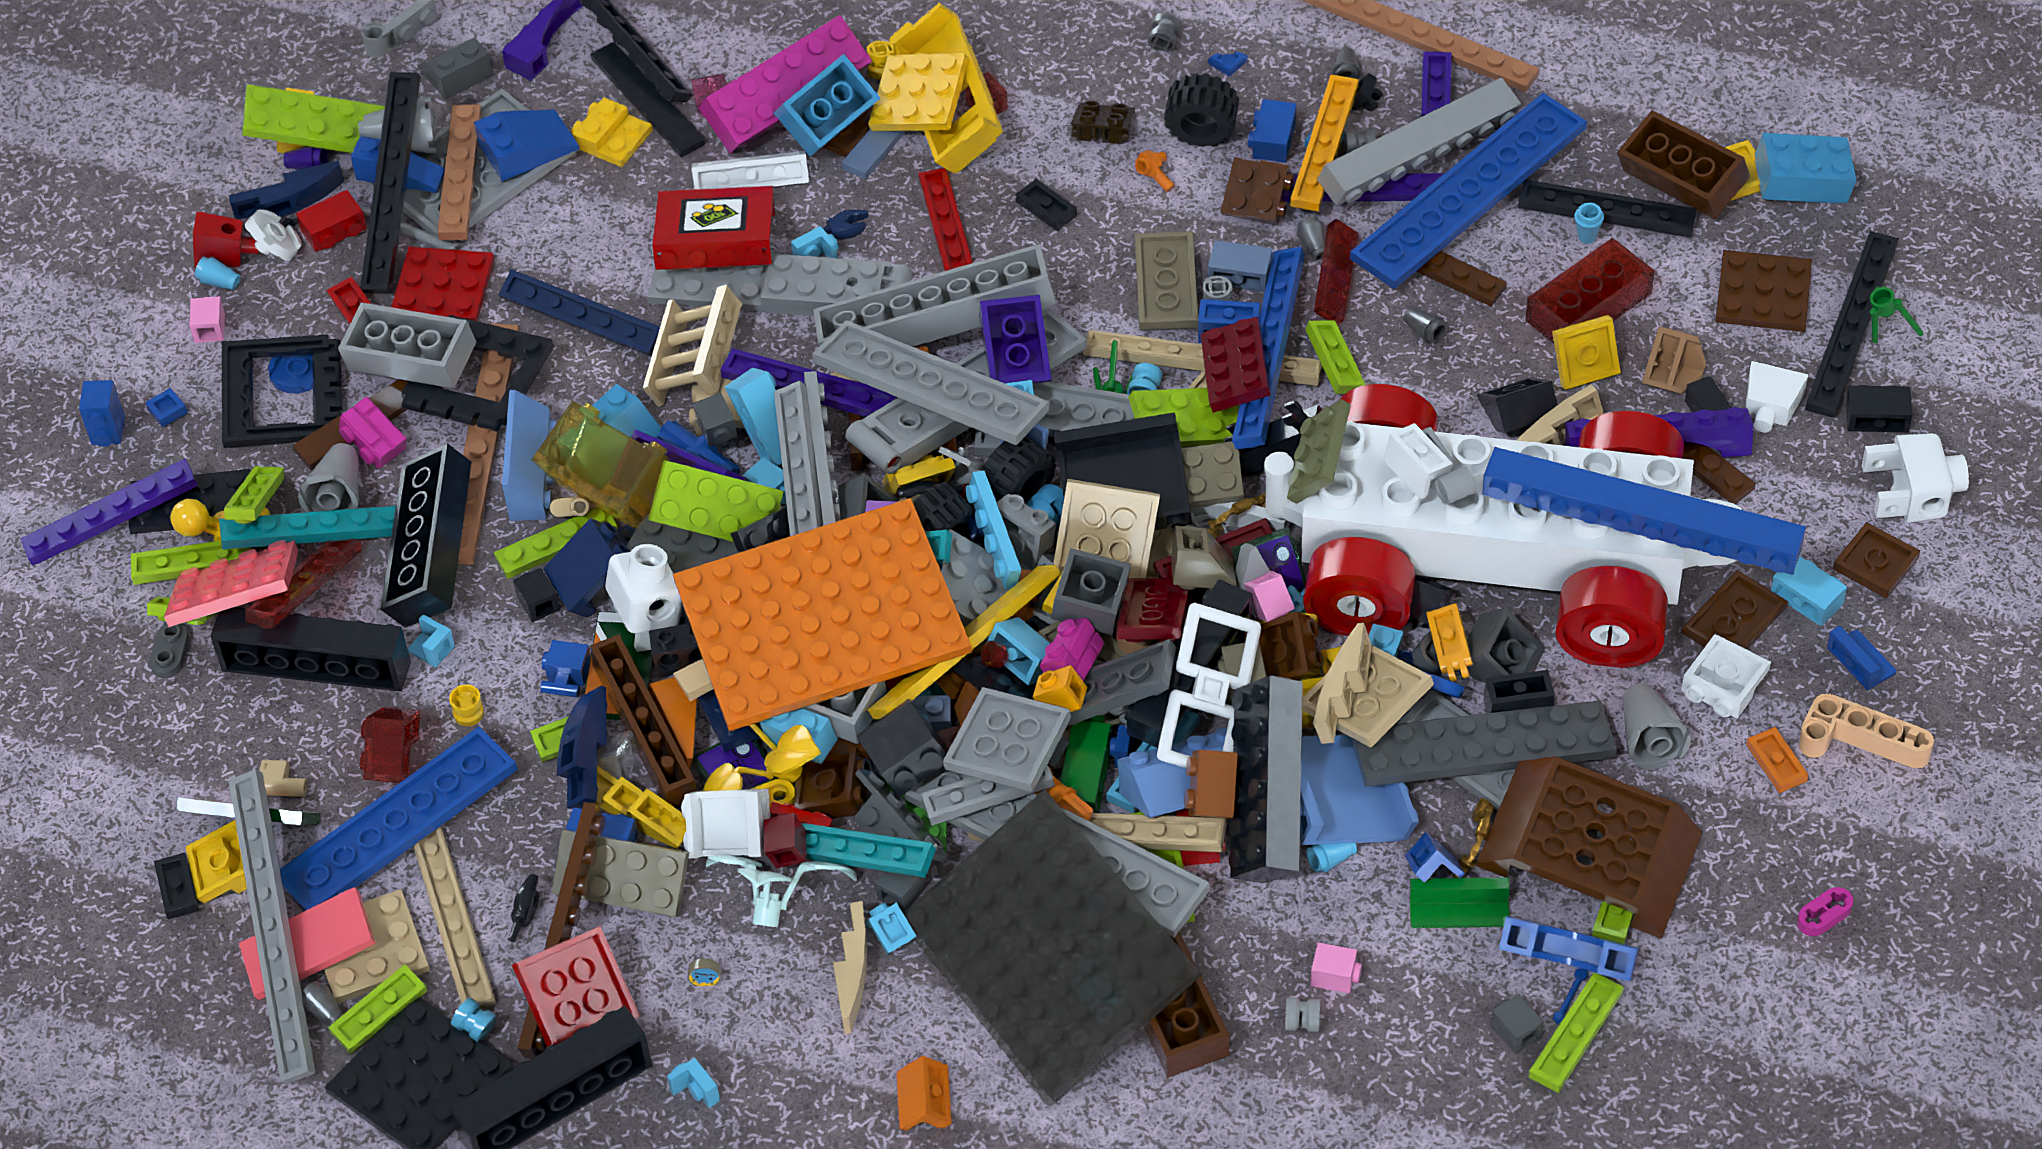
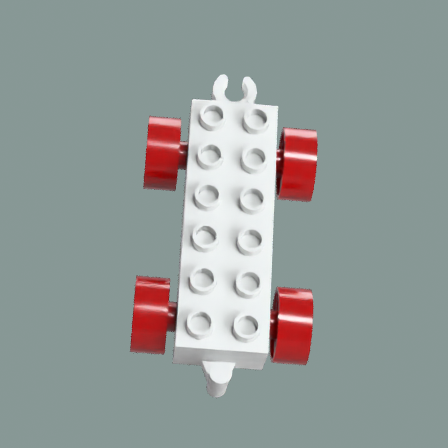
M1370 384L1354 388L1340 398L1351 404L1332 483L1296 504L1287 499L1289 490L1288 479L1294 469L1292 458L1288 453L1274 452L1266 457L1264 462V471L1266 473V512L1273 518H1283L1302 527V562L1309 563L1303 598L1305 611L1307 614L1317 615V625L1341 636H1349L1358 623H1364L1368 635L1373 624L1397 630L1402 629L1410 616L1415 575L1559 591L1556 638L1560 646L1572 657L1590 665L1615 668L1635 667L1655 658L1663 648L1668 604H1678L1682 569L1692 566L1728 565L1737 561L1482 495L1485 470L1494 447H1499L1690 496L1694 460L1683 459L1684 441L1682 436L1667 421L1644 412L1615 411L1600 415L1584 426L1580 433L1578 447L1540 442L1437 432V413L1424 397L1414 391L1395 385ZM1414 423L1421 430L1431 427L1458 467H1467L1470 470L1476 483V493L1445 505L1430 486L1427 497L1420 499L1384 461L1389 435ZM1704 499L1706 501L1714 502L1717 504L1741 509L1737 505L1730 502L1716 499Z

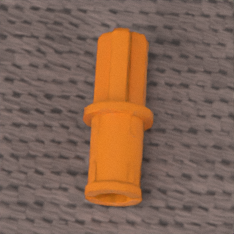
M1052 774L1055 786L1040 791L1052 799L1056 805L1090 821L1093 809L1077 796L1074 788H1067Z

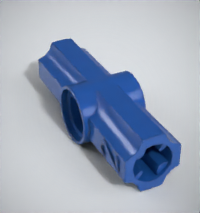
M668 420L662 425L660 432L657 434L658 439L740 475V468L720 454L716 445L709 447L703 435L695 436L675 420Z

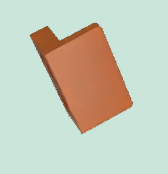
M922 1055L897 1071L899 1128L901 1130L908 1131L922 1121L938 1128H946L952 1124L948 1065Z

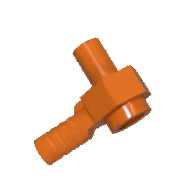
M1145 150L1139 154L1135 161V169L1139 174L1152 177L1166 192L1175 187V184L1160 169L1162 163L1167 160L1165 152L1160 151L1157 153Z

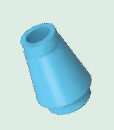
M1584 203L1576 210L1574 216L1579 240L1582 243L1590 244L1596 240L1604 220V214L1597 204Z
M214 257L201 258L195 270V278L200 279V283L233 291L241 280V275Z
M1356 843L1313 844L1307 848L1306 856L1310 867L1315 872H1328L1351 857V855L1356 854L1357 846Z

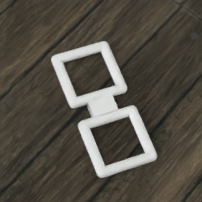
M1192 603L1189 606L1176 670L1179 673L1195 677L1192 694L1180 690H1173L1170 693L1157 751V758L1160 761L1186 768L1189 755L1171 750L1181 704L1229 718L1223 751L1233 752L1231 732L1234 726V708L1225 704L1228 688L1237 689L1250 683L1261 633V624L1259 622L1197 603ZM1199 618L1247 632L1238 677L1190 663Z

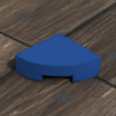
M1240 52L1224 55L1217 53L1208 58L1209 65L1229 77L1248 61V56Z

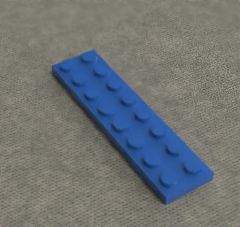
M478 726L280 868L283 890L303 911H306L353 887H357L518 770L516 762Z

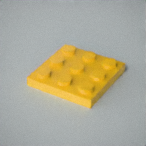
M966 54L888 55L877 92L880 99L874 103L868 124L871 130H950L969 62Z

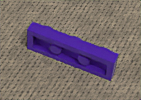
M1423 51L1421 117L1450 103L1451 52Z

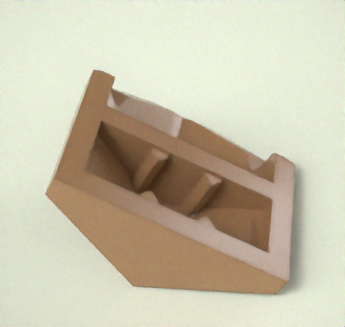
M1659 326L1642 384L1682 394L1686 391L1687 384L1702 379L1706 361L1699 338Z

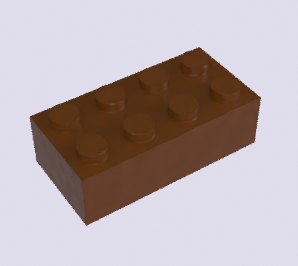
M1651 110L1617 151L1624 172L1692 208H1697L1698 211L1713 219L1719 216L1750 178L1745 157Z
M1180 932L1176 934L1175 938L1165 933L1117 950V972L1167 1078L1230 1056L1229 1033Z

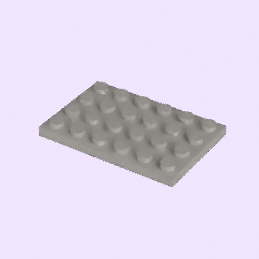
M500 89L480 103L482 110L481 119L499 111L529 110L504 89ZM450 124L437 133L436 141H432V147H437V153L411 152L445 168ZM478 144L469 228L572 157L576 152L574 151L510 179L501 181ZM443 181L437 193L406 188L403 212L428 233L438 238L437 231Z

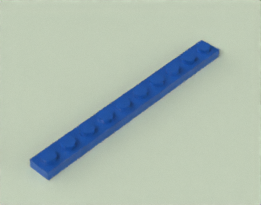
M1302 246L1274 251L1259 316L1271 395L1240 404L1232 438L1236 450L1255 448L1265 445L1305 258Z

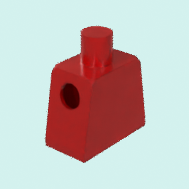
M196 211L193 228L194 268L197 267L203 257H214L227 267H241L243 253L259 255V250L255 247L256 240L253 237L244 236L243 222L241 220Z

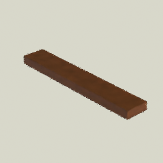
M398 379L369 397L390 421L407 411V409L402 408L403 398L401 392L408 383L407 380ZM341 415L293 444L294 452L310 470L316 467L333 445L338 443L354 444L353 442L347 443L339 433Z

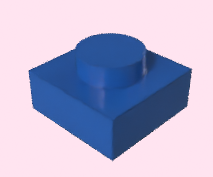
M171 388L145 402L147 410L161 427L188 413L186 405Z
M1119 725L1117 737H1111L1109 755L1115 756V768H1118V759L1128 757L1131 753L1132 736L1127 734V726Z

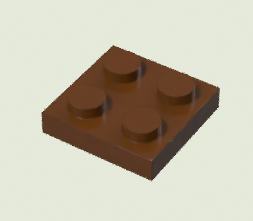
M1866 522L1834 561L1833 570L1887 599L1919 559L1920 550Z

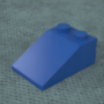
M555 109L499 111L474 122L479 147L501 181L579 150L578 143Z

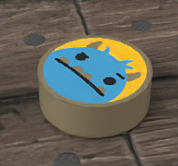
M700 958L689 964L688 981L692 985L715 986L720 982L721 967L716 961Z

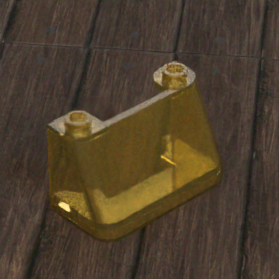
M572 400L531 460L560 486L584 498L590 504L636 530L639 524L650 514L663 461H669V458L665 455L668 450L653 440L650 444L646 442L643 444L639 443L602 421L598 417L601 412L591 404L585 402L582 406Z

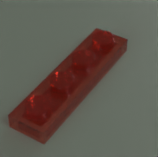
M1335 218L1328 224L1314 313L1327 321L1335 320L1336 324L1339 325L1344 321L1354 262L1350 259V251L1356 247L1358 232Z

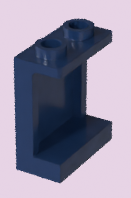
M590 518L543 568L568 611L586 618L592 616L596 611L591 599L606 583L610 558L615 554L630 552L618 539L616 528L607 521L600 522Z

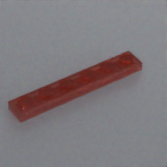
M361 540L326 541L293 570L287 591L259 599L245 611L246 623L257 624L261 628H272L278 625L361 552Z

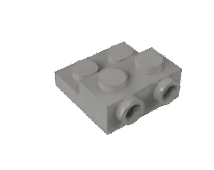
M1007 494L996 502L1021 570H1033L1036 568L1041 556L1045 555V552L1053 546L1056 523L1048 518V514L1040 509L1034 510L1027 506L1021 496Z

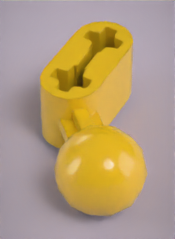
M184 499L173 507L170 521L176 532L187 537H195L203 532L214 535V541H221L219 519L225 518L224 511L216 513L213 517L209 516L206 506L196 499ZM264 507L259 516L270 515V511Z

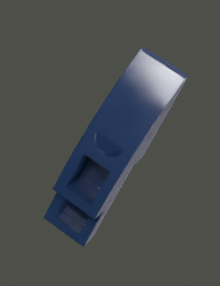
M339 160L283 173L285 182L228 195L234 218L239 220L249 218L259 209L270 211L282 218L311 206L344 183Z
M599 686L581 696L573 707L563 729L557 759V776L567 778V808L572 810L573 807L582 809L584 802L594 803L597 801V750L607 745L608 736L606 726V687Z

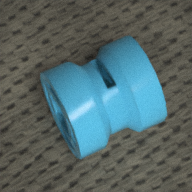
M1150 363L1137 364L1134 367L1133 380L1129 383L1127 394L1130 395L1132 391L1158 390L1157 387H1159L1163 378L1162 371Z
M469 997L454 1014L451 1025L458 1030L465 1029L469 1033V1037L478 1043L479 1040L483 1041L492 1030L498 1017L489 1010L484 1011L480 1009L479 1003Z

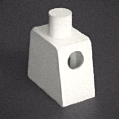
M1754 361L1751 362L1746 408H1748L1751 418H1755L1753 425L1757 431L1769 432L1773 423L1787 426L1804 397L1808 374Z

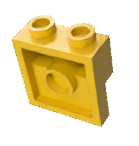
M603 97L599 103L593 102L590 105L587 117L583 122L577 121L574 124L572 136L578 143L579 150L623 167L650 135L653 128L652 124L629 115L627 106Z
M926 455L917 460L915 464L899 468L892 474H885L882 483L886 490L898 499H902L898 495L899 488L922 481L949 482L956 466L950 457L944 459L943 455L937 457Z
M235 820L185 847L196 898L199 901L206 903L230 889L237 894L247 890Z

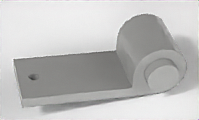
M940 447L939 449L940 453L956 460V469L953 473L954 481L964 487L970 484L972 473L981 471L985 464L968 455L970 450L960 447L958 452L945 447Z

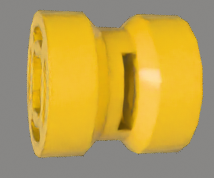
M875 41L867 46V54L872 60L867 67V74L873 79L881 80L888 55H895L894 46L887 41Z
M469 684L457 686L449 695L453 717L459 725L473 726L484 717L481 695L475 686Z

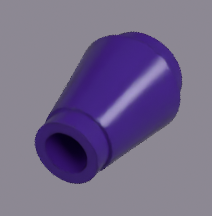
M307 146L285 152L283 162L287 169L300 170L328 163V154L326 149Z

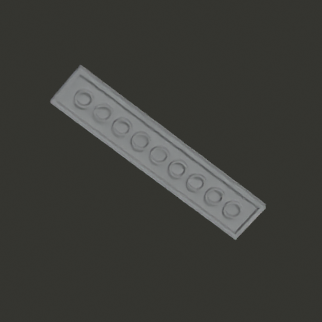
M943 766L904 793L905 800L925 810L921 793L973 776L946 770ZM1034 793L947 820L955 826L1153 928L1173 936V938L1182 929L1210 890L1208 881Z

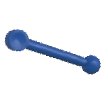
M1578 968L1575 970V980L1560 1010L1553 1014V1021L1556 1024L1562 1022L1581 981L1587 979L1588 973L1585 969Z

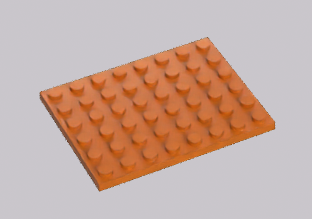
M911 498L673 574L676 588L729 731L972 652L970 641Z

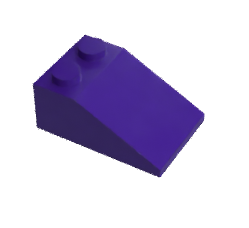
M1040 295L980 301L979 317L989 377L1002 383L1032 380V384L1051 382Z

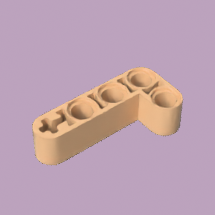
M1821 694L1813 701L1802 724L1798 746L1804 755L1816 758L1825 754L1834 738L1912 768H1922L1930 761L1934 738L1924 728L1832 694Z

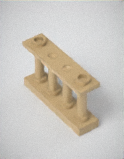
M727 285L717 287L712 304L684 312L674 299L668 300L643 385L646 394L651 397L658 407L664 405L669 388L697 382L707 394L718 392L722 378L720 369L728 356L742 306L740 300ZM708 317L706 326L685 331L688 322ZM702 339L700 348L679 353L681 344ZM696 361L692 371L672 375L675 366Z

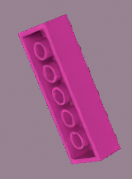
M839 15L709 95L698 108L727 151L732 154L780 124L781 122L774 115V112L840 56L845 54L859 73L863 72L872 60L842 16Z

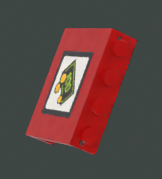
M773 186L658 191L652 242L655 270L772 264L770 235L772 216H775Z

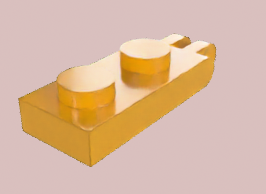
M1454 603L1427 612L1442 674L1448 673L1452 682L1457 681L1455 670L1460 669L1463 679L1470 677L1467 666L1473 665L1457 604Z

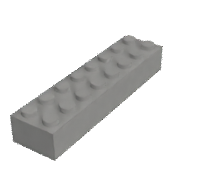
M1038 244L813 309L819 346L847 320L913 347L920 344H928L934 340L951 335L956 336L962 332L981 327L979 317L980 301L1040 295L1042 311L1057 304L1042 248Z

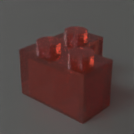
M383 706L366 717L361 726V737L365 739V751H362L360 756V769L364 770L363 780L400 783L409 776L410 746L419 739L420 709Z

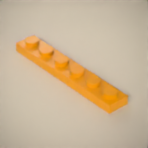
M1330 75L1291 196L1290 207L1319 212L1325 190L1317 178L1325 164L1336 159L1358 89V79Z

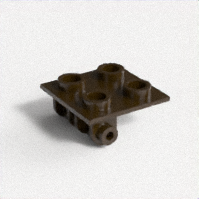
M1096 101L1079 103L1070 124L1072 126L1071 137H1076L1077 140L1091 141L1092 128H1094L1093 141L1097 142L1099 128H1102V143L1106 141L1107 129H1109L1108 143L1122 144V142H1128L1129 131L1127 129L1135 108L1128 107L1122 103H1115L1111 106L1100 105Z

